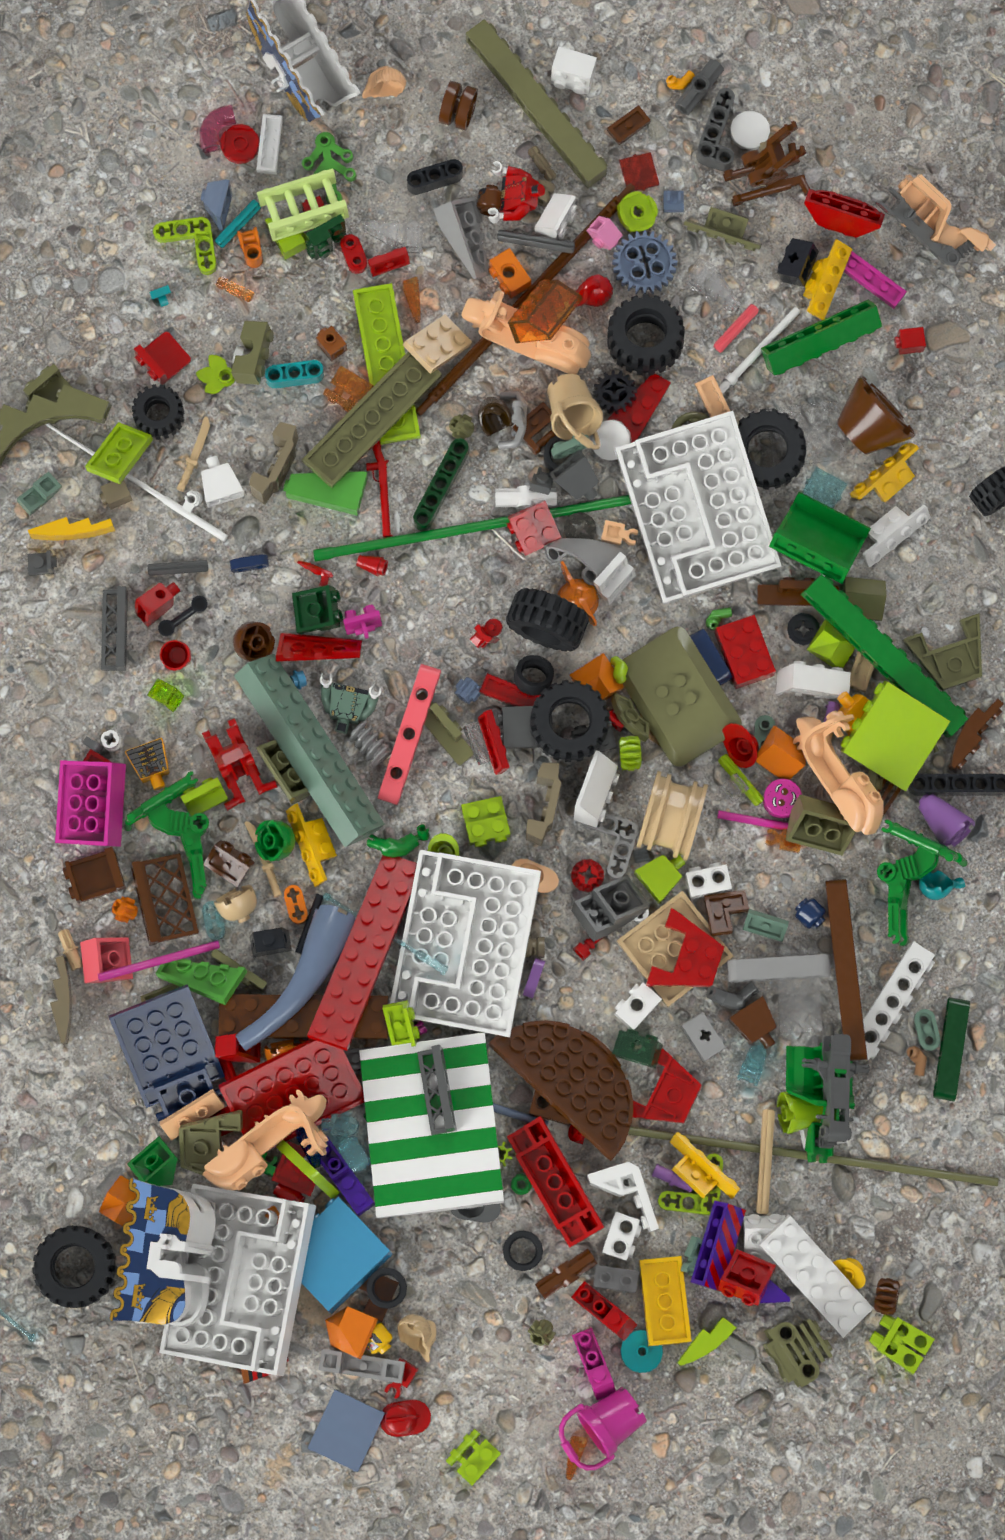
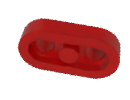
M353 234L345 235L341 239L340 246L348 269L354 274L363 273L367 268V258L361 242ZM349 241L354 243L352 246L347 245ZM359 259L361 262L355 264L354 260Z

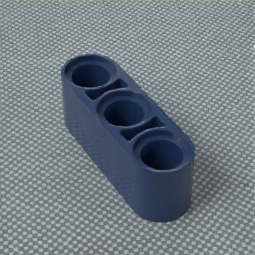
M701 629L690 635L720 686L732 680L733 677L707 632Z

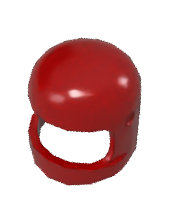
M168 641L160 650L161 662L169 670H181L189 664L191 650L182 641Z

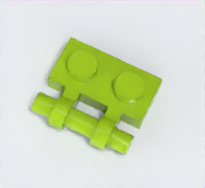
M473 1429L469 1435L466 1434L463 1437V1442L456 1449L453 1448L450 1452L451 1455L446 1459V1462L451 1467L457 1460L462 1464L457 1472L472 1486L501 1454L486 1439L479 1445L475 1441L480 1436L476 1429ZM471 1446L475 1451L465 1459L462 1455Z

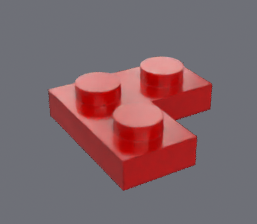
M290 1141L287 1142L298 1154L305 1158L308 1151L307 1148ZM282 1154L271 1180L311 1197L316 1184Z

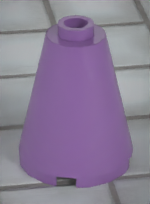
M926 794L919 800L920 805L918 808L938 842L947 847L952 845L955 847L971 832L969 829L970 825L975 826V821L934 794Z

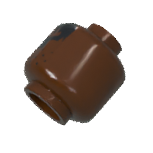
M486 185V187L481 188L478 192L476 203L480 213L486 216H495L496 214L490 215L488 213L490 208H496L500 212L502 192L495 185Z

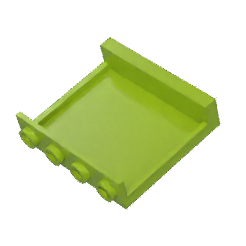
M884 680L883 683L880 682L875 688V696L872 701L868 700L863 707L864 713L861 718H857L851 727L853 729L849 736L846 735L842 740L840 751L906 792L950 721Z

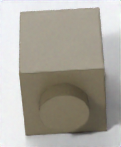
M124 480L121 484L112 481L100 487L103 493L99 494L103 505L108 504L110 510L133 500Z

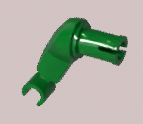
M421 824L417 827V835L415 836L409 833L400 839L388 838L385 840L371 834L369 838L373 840L368 839L367 846L381 851L383 856L386 857L406 856L420 845L419 840H428L430 833L429 829H426L425 825Z

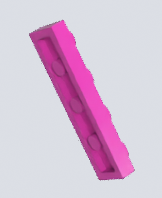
M851 251L844 273L895 309L907 291Z

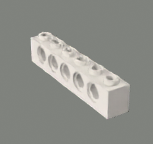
M916 942L911 943L863 1019L865 1033L870 1032L875 1037L873 1043L866 1042L868 1059L864 1061L875 1058L880 1050L877 1048L880 1041H886L891 1033L888 1030L890 1025L898 1022L902 1015L899 1011L903 1006H908L913 998L910 995L914 988L918 990L924 981L921 978L925 971L929 972L935 963L932 960L935 955ZM910 963L918 965V973H912L909 970ZM899 980H904L907 982V990L903 991L899 989ZM892 997L896 1000V1008H890L887 1005V998ZM877 1015L885 1017V1025L881 1026L876 1023L875 1018Z

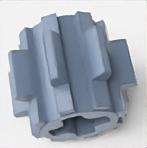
M471 678L460 679L455 686L457 690L454 694L467 704H470L471 701L475 702L480 696L479 691L481 687Z

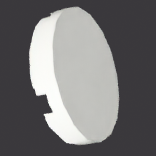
M744 111L738 114L733 119L730 127V135L734 144L744 150L759 149L760 143L767 142L770 134V126L767 119L755 111Z
M613 419L603 421L597 430L601 446L598 450H594V452L602 459L609 461L617 460L615 448L631 443L629 430L620 421ZM592 434L591 441H593V444H595V440Z

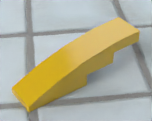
M67 517L29 529L28 533L31 539L50 541L77 540L114 532L115 528L111 518L92 525L89 518L70 524Z

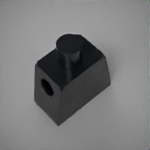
M283 927L252 932L250 936L253 958L292 951L289 930Z

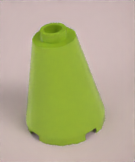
M781 1092L779 1094L777 1107H781V1114H777L782 1132L792 1134L808 1128L812 1122L821 1123V1119H817L816 1115H822L823 1106H816L788 1092Z

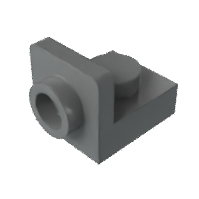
M46 550V553L27 554L29 576L54 574V567H57V558L51 550Z

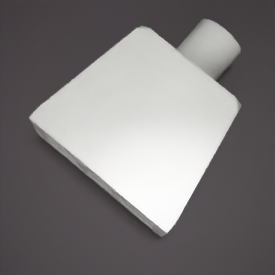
M217 456L207 458L206 462L209 469L201 472L207 507H213L244 497L243 489L229 463L220 465Z

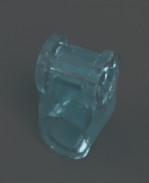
M753 1045L748 1049L737 1076L738 1081L742 1079L753 1083V1086L757 1087L767 1055L764 1047ZM753 1049H759L762 1052L760 1060L757 1061L751 1057Z

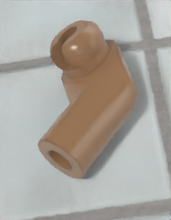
M909 1047L907 1055L915 1063L914 1075L924 1076L927 1057L918 1047Z

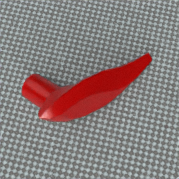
M304 561L297 562L313 574L321 575L319 586L328 585L329 577H333V574L324 568Z

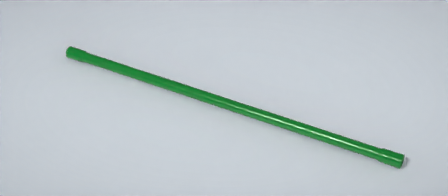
M629 495L550 508L549 510L553 518L631 505ZM508 516L343 546L313 550L314 559L317 562L339 556L507 527L506 523H509Z

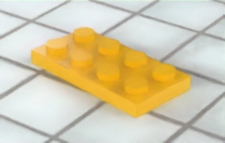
M682 1257L639 1260L648 1347L692 1342L684 1274L681 1271Z

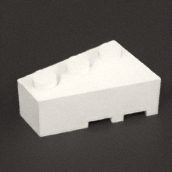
M794 661L793 664L777 670L776 694L782 695V693L790 691L795 692V696L809 694L815 695L814 698L837 700L841 693L847 691L849 694L851 672H845L843 668L839 667L827 669L821 664L809 666L806 665V662Z

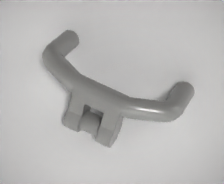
M519 391L500 392L501 400H517L512 402V409L514 410L512 423L518 426V430L514 440L499 441L498 446L499 449L515 448L521 444L526 432L527 404L523 394Z

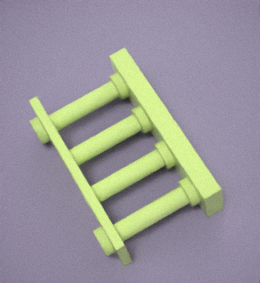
M333 168L257 192L260 207L267 205L273 221L268 223L272 241L314 229L340 214L344 219L349 218L345 199L338 201L332 187L333 184L337 183ZM324 187L330 204L318 207L313 190ZM305 193L311 210L299 213L294 196ZM286 199L292 216L280 219L275 202Z

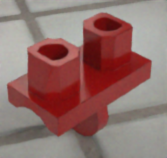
M493 618L489 619L485 624H478L474 627L477 632L470 640L477 648H485L489 643L496 644L500 640L497 636L503 629L501 621Z

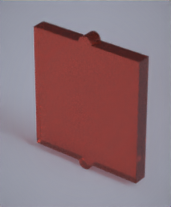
M651 152L641 155L634 154L632 157L619 159L625 185L627 186L631 183L635 187L633 192L645 191L647 188L660 185Z

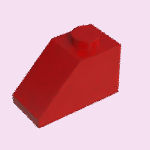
M236 1034L216 1036L214 1048L216 1058L231 1062L260 1063L261 1042L245 1051L236 1038Z

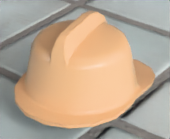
M519 859L512 864V866L542 871L538 892L549 893L557 888L559 879L552 869L529 859Z

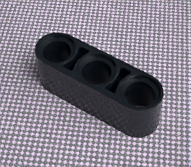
M451 159L414 170L407 176V189L411 194L419 195L455 184L463 177L462 163L459 160ZM455 168L459 172L456 174H452L449 172V170ZM433 174L440 176L436 180L430 178ZM414 180H418L421 182L419 185L411 184V182Z

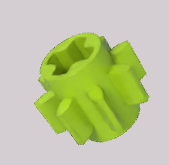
M503 1142L502 1146H498V1149L506 1152L503 1155V1160L499 1158L500 1163L505 1167V1160H512V1157L508 1156V1152H511L512 1148L506 1149L505 1142Z

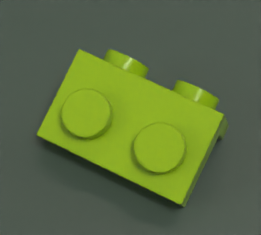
M210 777L204 780L201 786L197 788L190 787L183 792L184 795L180 796L190 816L196 813H204L228 800L218 777L215 779Z
M408 1000L383 1005V1012L392 1046L411 1043L412 1047L416 1046L420 1034L418 1026L413 1024L415 1013L413 1007H409Z

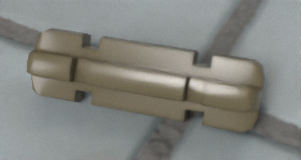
M537 146L531 147L528 150V154L534 159V163L540 172L544 174L546 181L551 182L556 178V173L550 168V164L544 155L540 153Z

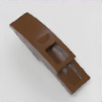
M999 699L985 713L977 708L966 721L952 749L949 763L950 771H953L955 768L960 769L967 762L965 757L969 753L974 755L981 747L978 743L982 738L977 732L981 735L989 727L986 723L991 718L995 720L1003 712L1000 708L1004 703Z

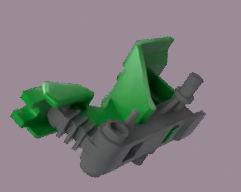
M846 1034L825 1036L820 1046L817 1047L786 1046V1091L816 1106H823L822 1115H816L817 1119H821V1123L812 1122L808 1127L805 1143L808 1163L816 1162V1156L819 1157L820 1164L827 1163L828 1157L834 1155V1145H837V1142H846L852 1136L849 1122H853L854 1119L849 1117V1109L855 1108L853 1075L858 1073L868 1074L870 1066L850 1061L851 1038Z

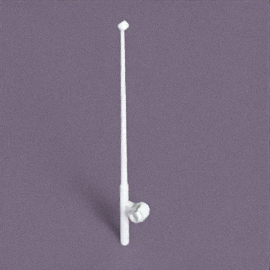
M25 405L22 406V411L26 413ZM49 423L45 424L47 427L51 428L52 430H54L55 432H57L73 444L77 445L90 455L93 456L95 454L94 451L79 443L75 439L71 438L67 434L63 433L56 427L52 426ZM127 474V479L161 500L165 505L221 541H226L227 534L192 513L194 508L202 502V495L198 491L187 492L185 503L182 506L131 474Z

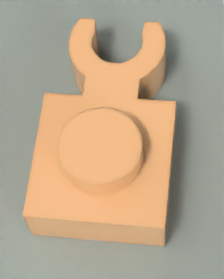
M605 520L601 541L621 546V541L624 540L628 545L634 546L636 541L631 540L629 536L631 534L638 535V530L629 529L627 531L624 530L625 524Z

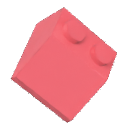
M129 937L93 938L80 942L85 983H106L133 979V973L101 982L98 979V973L131 965Z

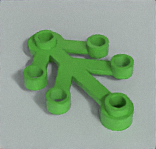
M320 133L315 139L316 148L309 157H305L302 160L304 169L307 171L312 170L315 167L316 160L323 153L324 160L313 174L333 168L342 174L347 181H354L357 177L353 168H346L331 156L332 151L341 156L345 163H350L354 158L352 151L349 149L344 150L335 144V138L331 133ZM323 139H328L327 143L322 144ZM349 153L350 157L345 159L344 155ZM306 162H312L310 166H305ZM353 172L352 177H347V174ZM333 184L332 187L335 195H337V200H343L341 193L337 191L336 184ZM326 195V201L328 204H330L328 196Z

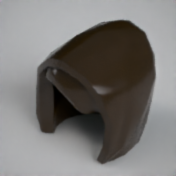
M487 397L481 402L478 409V419L487 437L514 425L510 409L501 399Z

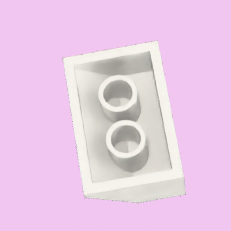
M596 750L575 804L573 819L596 828L599 821L603 822L607 810H604L606 803L610 804L613 796L611 788L613 785H617L620 774H617L618 766L600 751Z

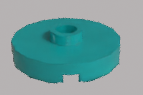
M638 1330L632 1332L622 1342L620 1352L626 1367L634 1372L646 1373L659 1365L662 1360L663 1348L662 1345L648 1347L647 1331ZM641 1347L646 1350L643 1356L638 1354V1349Z

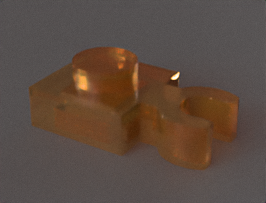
M774 829L767 830V834H772L774 840H766V845L773 846L779 844V850L800 853V844L786 841L787 829H782L781 834H778Z

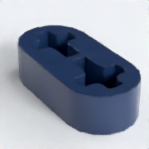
M265 554L241 557L229 561L230 569L233 573L269 567L268 555Z

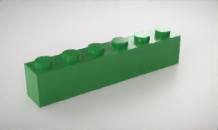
M868 299L762 347L761 351L766 368L774 376L781 375L786 370L801 366L810 359L819 358L822 354L830 350H836L843 344L854 342L865 334L874 333L876 329L882 327L877 306Z

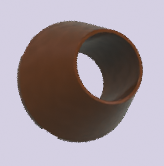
M860 375L837 420L838 426L861 452L868 455L916 436L912 427L905 424L902 414L873 383L869 385L866 382V377Z

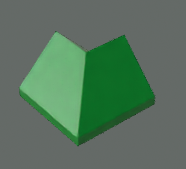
M158 1136L128 1162L127 1165L140 1181L157 1186L173 1185L176 1164L180 1162V1159L162 1138Z

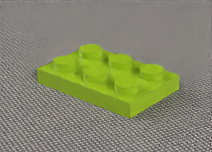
M118 422L85 465L86 470L121 484L153 441L152 435Z

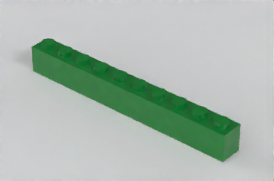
M822 574L818 576L801 595L892 685L949 720L950 723L943 732V735L946 738L953 736L968 720L965 716L966 712L960 706H955L950 701L951 697L946 692H941L936 687V682L921 672L922 669L915 662L911 663L906 658L907 654L901 648L897 649L892 644L893 640L887 634H882L877 629L878 625L873 620L867 619L859 606L851 604L848 601L849 597L842 590L838 591L833 586L834 582L828 576H823Z

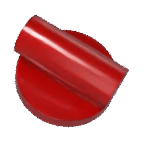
M571 1124L568 1130L569 1139L583 1145L585 1137Z

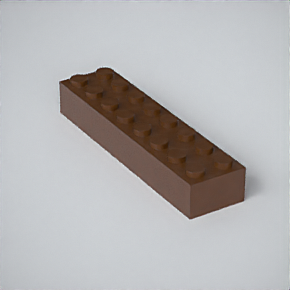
M233 994L226 1005L219 1003L218 1036L238 1034L264 1015L281 995ZM313 995L290 1020L265 1039H310L307 1034L324 995ZM370 996L352 1040H388V1028L383 1012V1005L388 1004L389 1001L388 996Z

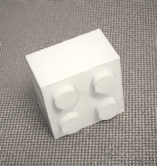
M558 47L552 65L551 84L559 89L567 88L580 95H589L595 76L597 57Z

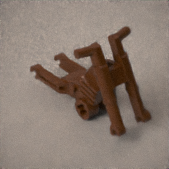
M791 121L789 125L784 124L779 131L767 140L766 148L760 153L758 150H753L743 154L741 159L744 168L724 171L725 182L747 176L751 187L766 185L764 188L734 195L733 199H731L734 207L746 201L790 190L791 187L798 185L801 187L804 195H807L810 187L806 182L805 175L785 179L788 173L783 170L800 163L799 157L806 154L803 145L800 146V149L796 150V144L790 143L788 144L789 153L785 156L780 143L798 129L796 121Z

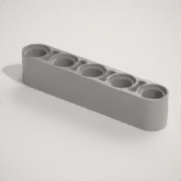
M826 954L727 961L729 982L831 976L830 957Z

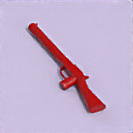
M379 440L372 447L377 462L366 463V470L373 471V479L380 484L382 533L384 538L393 537L390 530L387 463L389 460L385 461ZM375 470H379V480L374 478Z

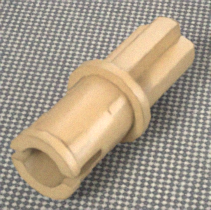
M69 929L61 930L58 936L64 948L63 954L68 959L71 971L83 967L77 950L79 947L75 946Z

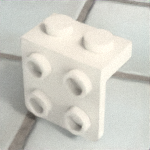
M751 1214L744 1216V1252L775 1264L758 1243L785 1218V1215L771 1214L759 1216Z

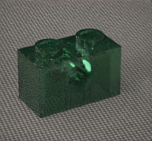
M627 1029L626 1032L619 1030L612 1054L617 1058L656 1069L663 1044L658 1041V1037L646 1034V1037L639 1036V1032L632 1029ZM635 1046H642L641 1049L635 1050Z

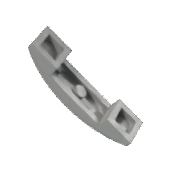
M322 1349L319 1363L320 1371L401 1384L405 1368V1362L366 1355L358 1359L345 1352Z

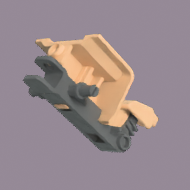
M910 174L906 175V178L897 186L899 188L898 191L892 187L887 189L897 199V202L891 209L880 200L876 202L885 213L892 215L901 226L908 230L944 265L954 266L958 264L960 258H965L964 254L969 255V252H974L973 249L982 252L985 249L991 251L996 246L984 232L971 227L959 229L948 225L946 220L952 207L950 201L922 174H918L916 177H912Z

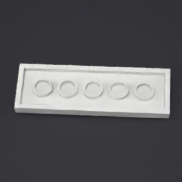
M787 1215L758 1243L841 1337L844 1338L874 1309L790 1215Z

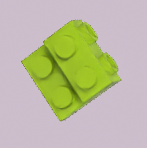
M501 796L461 805L470 846L475 845V848L487 845V842L494 840L495 843L507 841V837H510L511 834Z

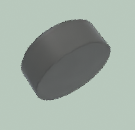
M87 736L83 741L84 745L97 753H101L104 748Z

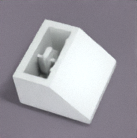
M554 193L535 226V234L562 240L567 232L565 228L568 222L572 223L576 216V197Z

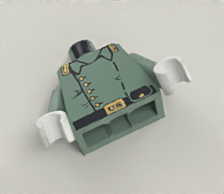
M322 673L320 683L322 684L321 701L324 710L330 714V719L337 720L335 731L347 734L349 723L359 725L360 721H365L375 711L379 699L378 696L383 692V687L381 686L379 692L374 691V683L369 688V691L333 683V675L331 673L330 679L324 680Z

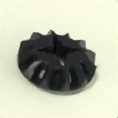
M800 613L790 619L787 631L789 638L795 644L805 646L811 643L820 626L814 616ZM803 622L805 628L809 629V631H806L804 637L801 631L797 630L801 628Z

